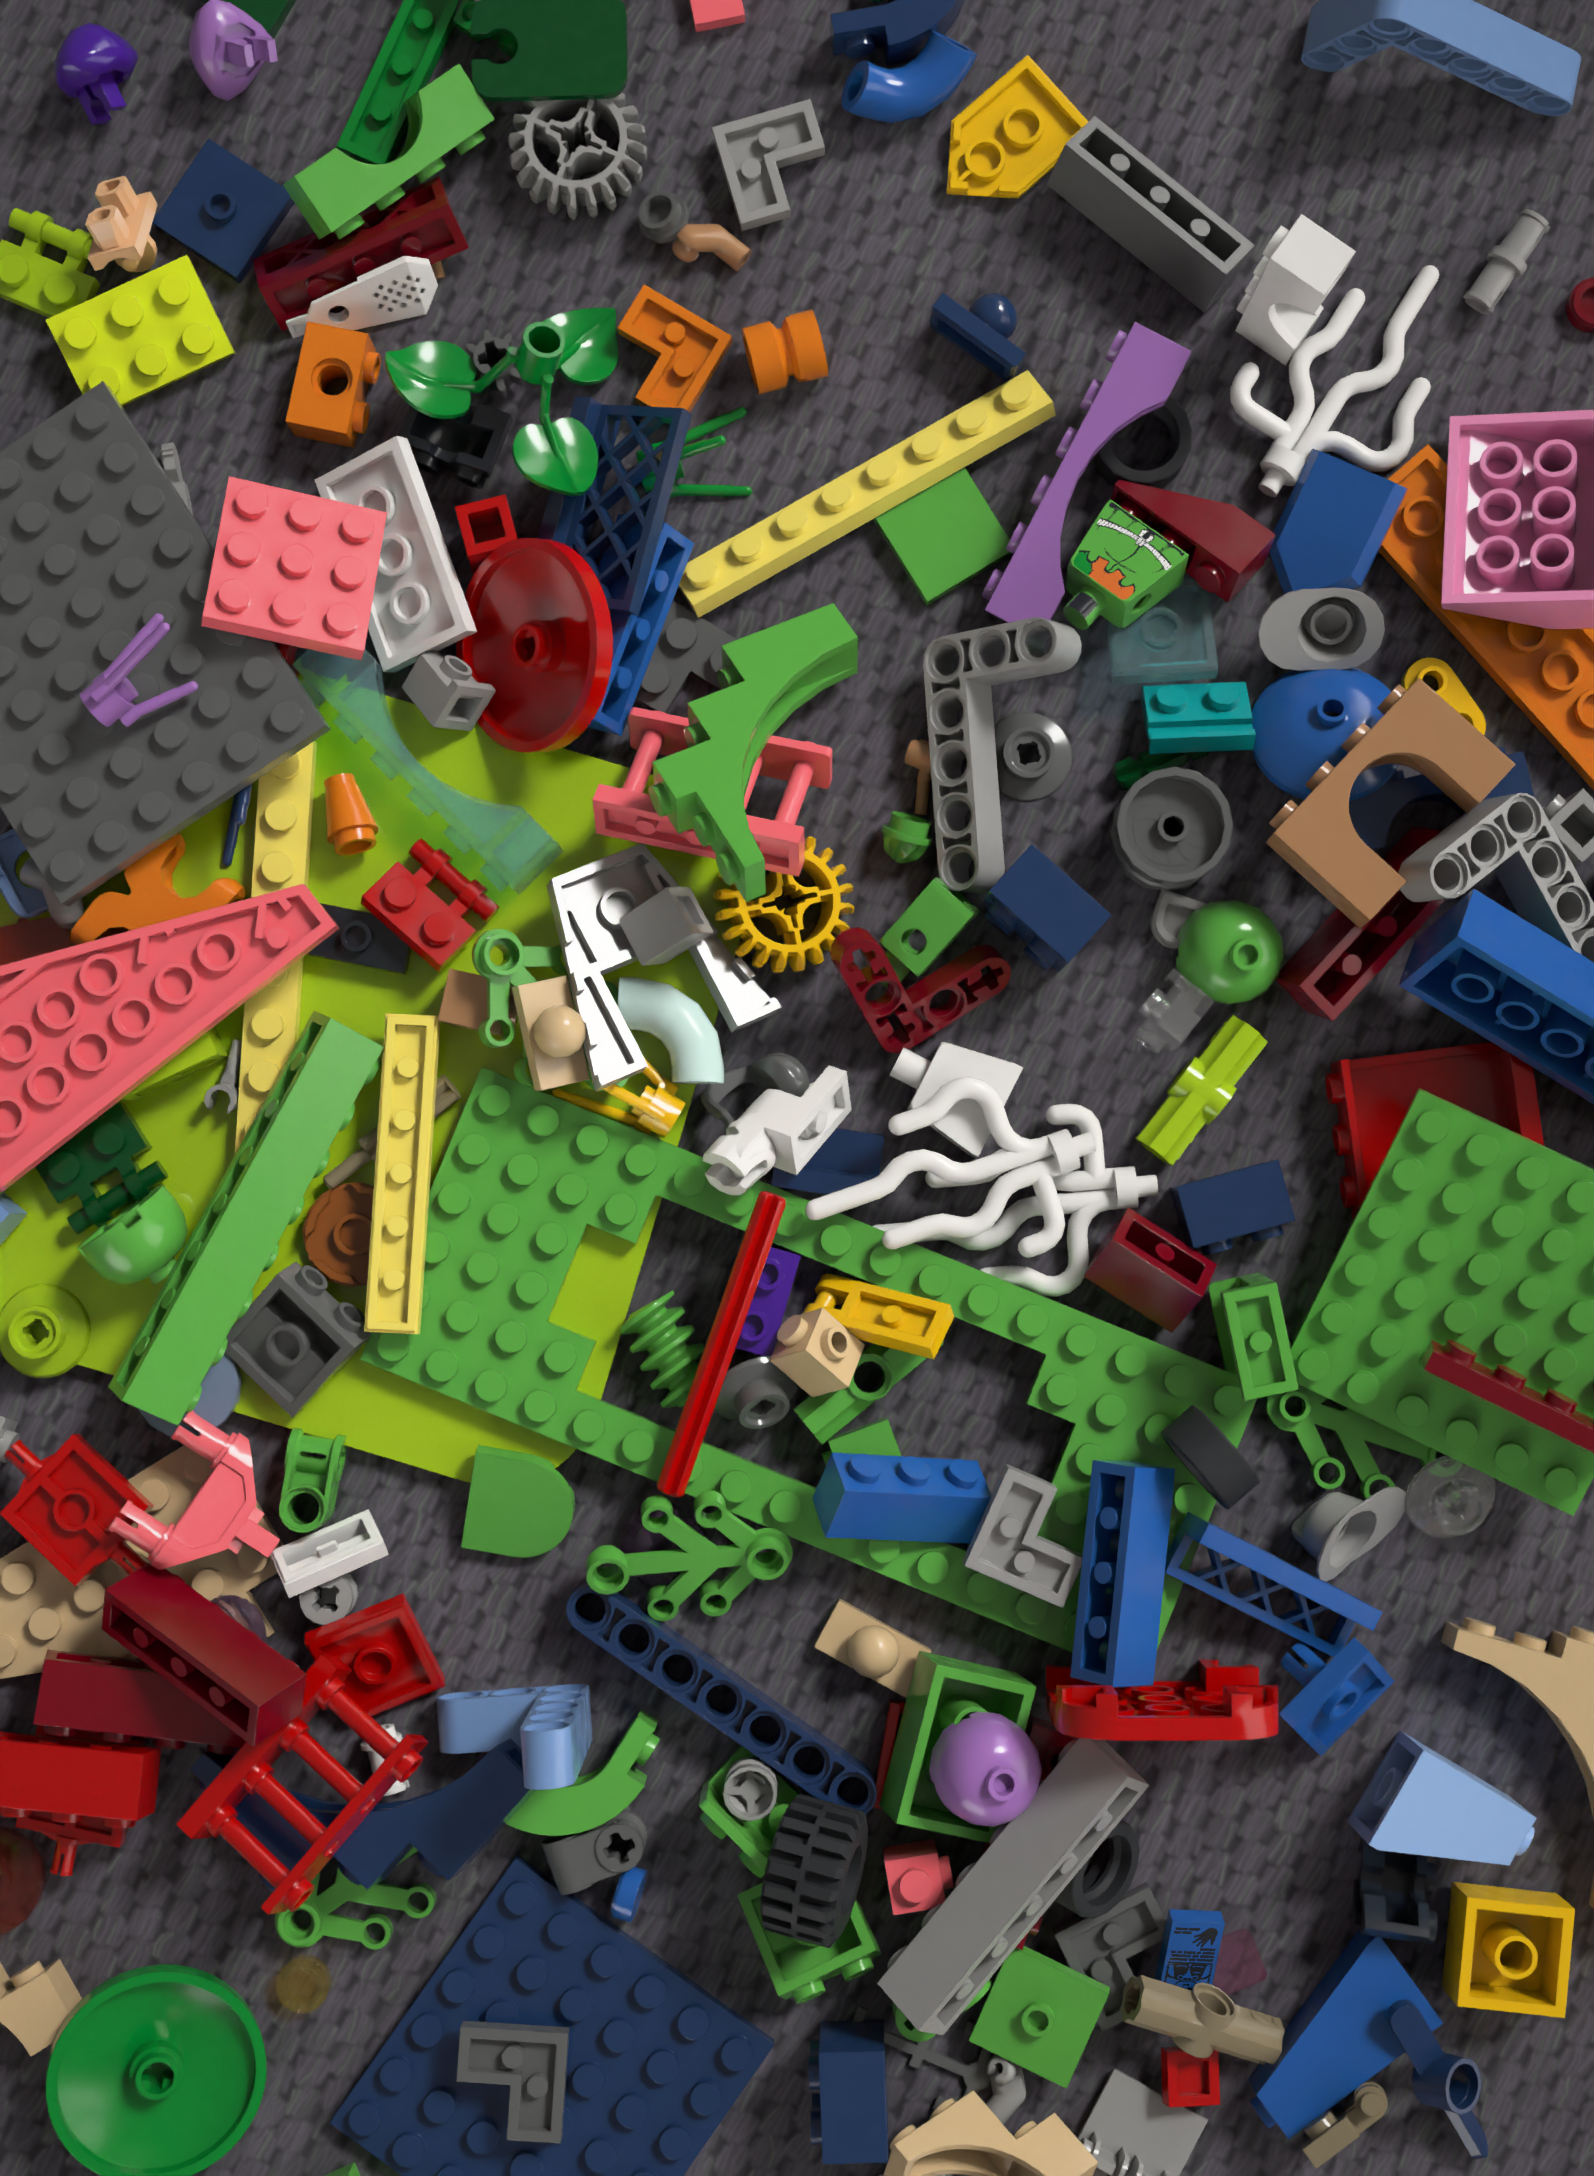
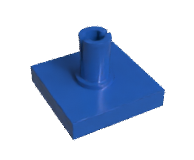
M1355 1637L1327 1665L1304 1642H1298L1291 1649L1308 1665V1668H1303L1288 1652L1281 1661V1667L1288 1671L1304 1688L1279 1715L1320 1756L1395 1682L1370 1651Z

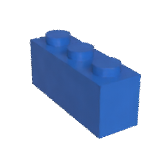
M831 1453L812 1500L824 1535L827 1538L970 1544L992 1495L977 1460Z

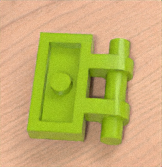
M14 208L9 217V227L25 233V238L21 247L1 239L0 298L48 318L94 298L100 284L96 278L84 274L89 262L88 255L93 242L92 235L79 228L73 232L56 225L51 216L39 211H34L30 214L21 209ZM47 243L67 251L63 264L41 256Z

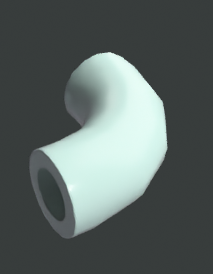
M620 977L618 1008L629 1030L649 1032L662 1041L670 1056L672 1066L671 1083L723 1084L724 1064L718 1033L700 1005L670 984L637 977Z

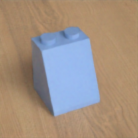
M1399 1731L1347 1822L1370 1846L1380 1851L1510 1865L1515 1855H1522L1529 1847L1534 1836V1827L1532 1826L1537 1818L1505 1793L1404 1732Z

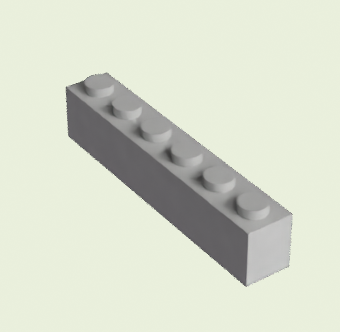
M1076 1738L1069 1742L1061 1751L1057 1766L1046 1779L1040 1781L1038 1792L1030 1806L1016 1819L1002 1824L993 1833L990 1839L991 1846L976 1863L967 1866L960 1873L956 1880L954 1891L943 1904L935 1906L927 1913L922 1921L921 1931L911 1943L900 1948L890 1958L887 1965L888 1971L877 1984L918 2031L939 2035L945 2034L1149 1787V1784L1107 1742L1085 1738Z

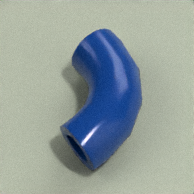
M932 31L918 56L903 67L886 69L865 60L857 63L846 80L841 105L843 110L856 116L886 123L922 117L952 96L971 70L977 54L948 36Z

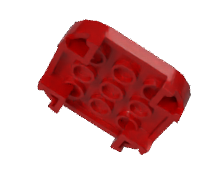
M1198 1659V1681H1154L1153 1685L1116 1688H1113L1112 1685H1100L1070 1677L1071 1666L1048 1664L1046 1667V1711L1055 1729L1064 1735L1085 1739L1117 1741L1254 1740L1277 1735L1279 1731L1278 1685H1259V1667L1253 1664L1219 1666V1660Z

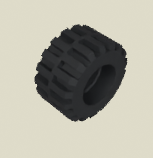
M802 1794L792 1801L777 1828L765 1869L760 1907L762 1923L766 1931L826 1948H831L838 1940L850 1918L863 1873L868 1843V1826L865 1812Z

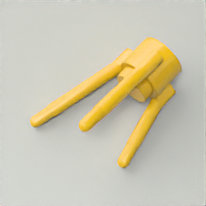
M646 1059L645 1061L648 1066L642 1073L657 1087L656 1090L646 1085L638 1097L616 1084L602 1089L632 1106L631 1112L633 1114L556 1088L552 1091V1096L633 1126L647 1135H650L653 1131L663 1138L671 1130L686 1103L674 1096L679 1086L664 1078Z

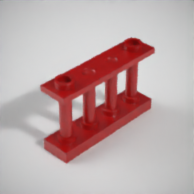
M324 1654L319 1656L306 1672L307 1677L301 1714L254 1747L246 1742L176 1824L190 1839L210 1838L212 1835L214 1837L221 1835L275 1888L261 1906L268 1915L286 1912L287 1909L293 1912L309 1898L315 1889L311 1881L397 1780L403 1783L418 1769L423 1761V1757L419 1753L429 1743L422 1735L406 1734L399 1743L344 1692L346 1685L343 1681L353 1670L338 1656ZM320 1708L323 1710L330 1708L384 1759V1762L364 1785L308 1734L310 1727L307 1723ZM284 1750L286 1752H291L292 1750L296 1752L348 1802L328 1828L273 1777L275 1770L271 1766ZM248 1793L251 1795L258 1793L312 1845L291 1871L236 1819L238 1812L235 1808Z

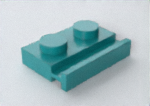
M1246 682L1142 686L1141 704L1146 736L1149 739V754L1254 750L1256 733L1252 727L1253 717Z

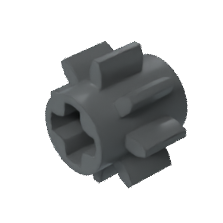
M484 330V339L477 346L467 343L466 349L470 357L474 359L476 367L475 378L480 377V380L491 369L490 359L499 357L501 360L506 356L508 348L510 346L514 347V339L511 333H507L503 339L492 337L489 330ZM512 363L479 395L484 396L491 389L499 391L501 397L506 399L507 388L513 383L524 386L525 380L521 378L515 364Z

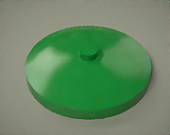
M172 1964L144 1966L118 1974L103 1982L89 1992L71 2010L57 2032L50 2050L46 2070V2101L48 2113L58 2138L77 2161L101 2176H191L206 2169L221 2159L242 2138L252 2123L261 2103L266 2082L267 2066L265 2047L259 2024L246 2001L231 1986L210 1973L189 1966Z

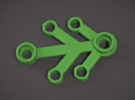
M505 929L489 930L477 938L472 949V961L476 971L487 980V1018L481 1022L478 1031L483 1044L491 1048L506 1046L513 1040L515 1026L511 1019L508 1018L510 986L515 987L537 982L525 967H551L555 973L563 976L567 975L566 967L560 960L562 953L561 945L555 947L523 946L515 934ZM493 947L499 948L503 953V962L500 966L495 965L490 959V951ZM605 981L616 1005H618L617 987L613 983ZM571 992V997H572V1001H573V1006L575 1007V1005H574V1000H573V996H572V992ZM493 1022H498L503 1028L504 1034L500 1041L495 1040L491 1036L490 1027ZM523 1042V1056L516 1061L514 1073L516 1079L521 1084L533 1086L532 1079L526 1073L528 1060ZM583 1043V1044H582V1046H583V1051H584L585 1060H586V1064H587V1068H588V1073H589V1077H590L589 1080H585V1081H586V1083H587L592 1089L595 1090L594 1085H593V1083H592V1077H591V1073H590V1068H589V1064H588V1060H587V1056H586V1051H585V1047H584V1043ZM628 1078L616 1083V1085L623 1087Z
M1299 1384V1390L1267 1396L1266 1411L1268 1417L1278 1428L1295 1433L1311 1464V1478L1315 1484L1322 1488L1335 1489L1339 1487L1345 1479V1469L1339 1460L1329 1457L1314 1424L1336 1432L1361 1481L1360 1492L1365 1500L1371 1496L1369 1487L1375 1480H1383L1386 1488L1395 1487L1393 1481L1388 1476L1381 1474L1365 1441L1419 1458L1420 1464L1427 1472L1441 1477L1455 1474L1463 1465L1462 1462L1451 1458L1448 1464L1441 1466L1435 1458L1437 1450L1383 1424L1371 1421L1372 1419L1349 1408L1338 1410L1323 1405L1321 1403L1328 1400V1398ZM1292 1396H1298L1302 1401V1410L1295 1416H1290L1285 1410V1403ZM1326 1463H1332L1336 1468V1476L1330 1482H1323L1319 1477V1470Z
M705 1491L699 1494L694 1501L696 1521L705 1528L715 1527L735 1543L716 1546L673 1515V1508L669 1499L664 1496L655 1495L644 1500L641 1505L642 1524L646 1530L653 1533H661L682 1549L624 1554L615 1546L603 1545L596 1548L586 1560V1579L590 1588L595 1592L614 1594L625 1587L629 1576L682 1571L669 1585L661 1584L654 1586L646 1596L647 1610L650 1617L657 1621H668L677 1615L679 1605L718 1568L736 1566L723 1581L710 1580L705 1582L699 1589L701 1610L708 1616L717 1617L729 1611L732 1604L731 1601L755 1578L772 1580L781 1576L792 1560V1545L789 1538L777 1529H752L726 1509L725 1499L720 1493ZM707 1506H716L719 1508L716 1512L713 1513H705L702 1511ZM656 1510L665 1512V1515L659 1518L649 1516L651 1512ZM764 1549H773L768 1553L759 1552ZM605 1563H613V1564H614V1565H612V1566H610V1567H602V1566H600L601 1564H605ZM713 1595L723 1596L719 1601L712 1602L707 1600ZM664 1599L670 1601V1603L666 1606L655 1605V1603L659 1600Z
M413 1846L398 1864L418 1850ZM338 1868L335 1883L318 1894L319 1872L311 1881L315 1886L314 1891L297 1910L291 1912L287 1909L286 1912L276 1913L275 1928L279 1937L293 1947L304 1948L311 1946L324 1935L362 1942L365 1947L377 1950L383 1948L393 1934V1925L387 1916L376 1913L368 1916L365 1920H360L331 1912L346 1901L402 1910L410 1917L420 1919L431 1913L436 1903V1893L426 1883H415L409 1888L377 1883L367 1890L362 1884L357 1885L349 1881ZM415 1892L424 1893L429 1900V1905L424 1909L413 1907L410 1902V1895ZM298 1910L308 1912L312 1919L311 1925L308 1927L298 1926L294 1921V1913ZM372 1923L381 1924L385 1930V1937L381 1940L370 1938L367 1933V1926Z

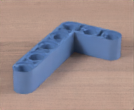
M1321 0L1311 7L1301 57L1303 64L1311 69L1336 72L1388 47L1394 46L1533 113L1561 116L1569 113L1572 109L1581 63L1580 54L1473 0Z
M567 1684L456 1692L436 1697L439 1748L441 1753L488 1752L511 1738L522 1750L525 1788L533 1790L556 1789L572 1785L576 1782L593 1740L588 1685Z

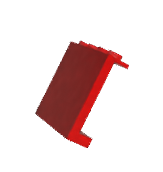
M1492 1042L1354 1060H1339L1331 1063L1332 1073H1326L1325 1075L1327 1099L1329 1104L1337 1105L1339 1124L1332 1127L1334 1150L1337 1156L1344 1155L1346 1176L1340 1177L1339 1180L1340 1196L1344 1208L1351 1207L1352 1219H1354L1418 1088L1544 1146L1533 1067Z

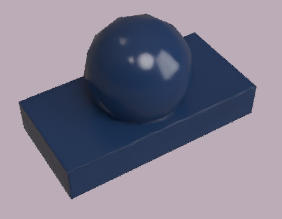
M945 293L940 295L932 306L930 327L1005 382L1018 376L1023 368L1026 352L1008 340L1017 327V313L1009 299L997 293L984 294L975 300L969 310H967Z

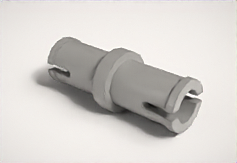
M1523 209L1502 243L1491 248L1486 256L1487 265L1470 290L1463 296L1466 299L1465 302L1481 314L1491 315L1495 310L1494 307L1513 279H1520L1527 269L1526 260L1543 235L1550 229L1548 221L1543 216L1533 210Z

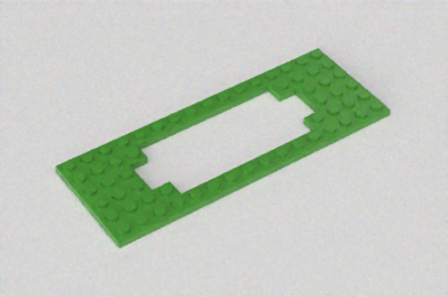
M483 1067L480 1069L429 1192L420 1334L371 1332L372 1335L369 1337L360 1360L658 1482L676 1430L577 1390L597 1341L550 1322V1316L588 1224L637 1244L655 1198L660 1196L746 1231L758 1194L761 1191H768L782 1196L786 1201L773 1243L877 1286L950 1304L954 1317L1044 1353L1025 1403L1068 1420L1073 1425L1050 1480V1483L1055 1484L1057 1487V1491L1037 1535L1082 1554V1556L1093 1460L1134 1461L1175 1468L1168 1552L1187 1513L1190 1512L1209 1521L1216 1500L1197 1481L1161 1436L1162 1430L1191 1405H1194L1219 1428L1237 1449L1257 1400L1256 1398L1245 1401L1242 1398L1238 1376L917 1244L912 1243L893 1250L887 1249L882 1243V1236L885 1231L846 1215L837 1213L820 1220H811L805 1214V1207L809 1200L760 1180H757L751 1188L741 1195H729L721 1192L708 1182L705 1173L712 1164L702 1161L703 1157L545 1092L534 1091V1088L530 1086H525L518 1081ZM704 1441L702 1442L685 1494L696 1498L705 1491H716L724 1497L726 1509L729 1512L768 1528L777 1529L787 1536L1073 1653L1081 1568L1062 1608L964 1566L963 1558L970 1544L964 1549L945 1542L827 1538L824 1535L812 1500L816 1487ZM1195 1540L1191 1542L1179 1567L1189 1571L1200 1544ZM1167 1573L1164 1575L1157 1649L1184 1584L1183 1581Z

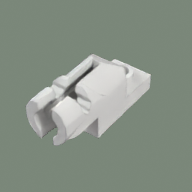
M828 1066L814 1083L809 1084L802 1097L776 1089L765 1090L738 1120L728 1126L726 1136L722 1135L717 1138L704 1153L702 1161L712 1164L705 1173L708 1182L721 1192L729 1195H741L751 1188L772 1167L797 1175L852 1110L847 1071Z

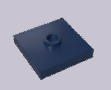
M208 138L154 217L152 224L156 230L240 284L254 264L253 259L258 258L294 205V201L283 186Z

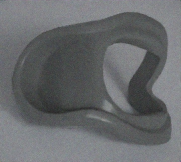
M771 1053L746 1067L725 1072L724 1083L708 1084L702 1092L701 1101L715 1119L723 1122L726 1135V1129L734 1120L719 1103L735 1087L744 1083H753L763 1092L767 1089H776L802 1097L809 1087V1076L805 1067L793 1056L785 1053Z

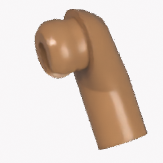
M687 224L677 234L678 238L672 244L673 253L684 262L695 261L699 256V252H713L735 271H739L752 253L751 249L718 224Z

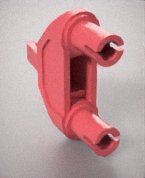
M195 1411L188 1412L181 1422L197 1431L199 1436L194 1435L179 1425L172 1434L171 1439L177 1440L211 1462L209 1468L212 1471L176 1524L171 1522L169 1526H166L132 1504V1501L127 1500L119 1512L136 1522L137 1527L134 1528L120 1518L115 1517L108 1530L114 1531L149 1554L147 1560L150 1561V1565L158 1570L199 1559L226 1549L238 1554L244 1544L264 1557L269 1558L280 1539L258 1525L265 1513L255 1507L257 1502L249 1439L240 1432L238 1434L232 1432L229 1436L195 1414Z

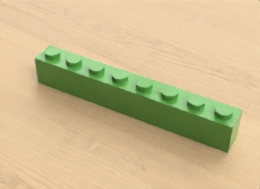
M313 1011L108 1386L121 1401L177 1426L184 1414L190 1413L195 1408L201 1396V1383L210 1366L217 1365L222 1359L227 1348L228 1340L226 1337L235 1320L242 1318L248 1311L253 1300L252 1289L261 1272H266L273 1265L278 1255V1241L286 1226L293 1224L299 1217L304 1206L303 1195L311 1180L317 1178L324 1171L330 1157L328 1150L338 1131H343L350 1123L355 1112V1099L363 1085L370 1083L378 1072L380 1066L379 1055L384 1048L383 1046L338 1021Z

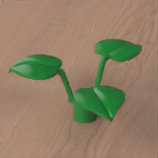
M615 308L578 309L557 314L543 322L530 324L523 333L519 348L510 346L506 356L478 381H474L476 367L471 357L462 348L452 343L425 341L401 350L386 352V370L399 395L415 410L424 415L439 419H452L466 414L471 404L470 392H482L514 363L523 380L530 384H540L541 386L539 409L541 425L531 424L524 426L516 434L512 446V456L518 470L535 485L567 496H581L593 484L598 468V451L593 436L580 421L574 418H561L551 423L549 416L550 395L554 381L553 377L558 369L565 379L578 385L599 384L612 375L618 361Z

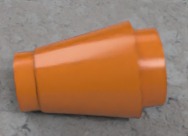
M342 773L327 778L324 781L326 790L328 843L334 845L335 852L339 855H354L372 849L377 843L375 835L378 833L379 828L358 784H356L355 776L350 773Z

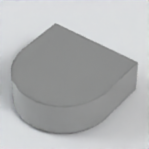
M1162 889L1159 892L1150 921L1154 937L1162 945L1178 949L1180 939L1177 938L1180 928L1192 912L1206 905V903Z

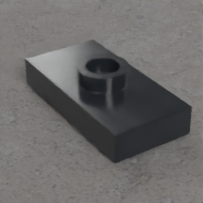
M320 903L338 925L339 929L306 955L406 975L411 948L372 913Z

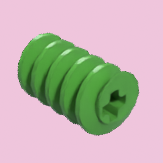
M673 1290L628 1315L629 1318L619 1329L622 1335L638 1333L640 1335L631 1345L630 1350L632 1353L649 1352L650 1355L640 1365L643 1372L659 1370V1375L650 1384L652 1390L669 1388L670 1392L660 1403L662 1408L676 1406L680 1408L685 1405L699 1363H696V1360L705 1348L703 1343L686 1345L685 1342L695 1331L693 1325L676 1327L675 1323L685 1313V1310L682 1306L665 1307V1304L674 1295Z

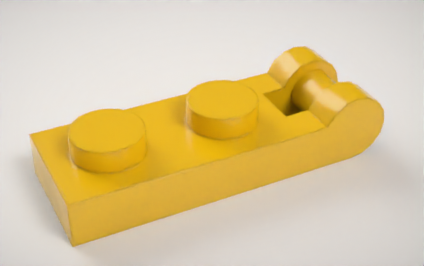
M823 1274L815 1288L817 1297L814 1303L808 1304L803 1313H807L823 1307L859 1340L933 1360L954 1318L950 1304L833 1274ZM844 1302L841 1310L834 1309L836 1305Z

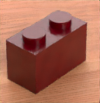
M1128 1207L1099 1244L1084 1277L1173 1333L1202 1299L1217 1264Z

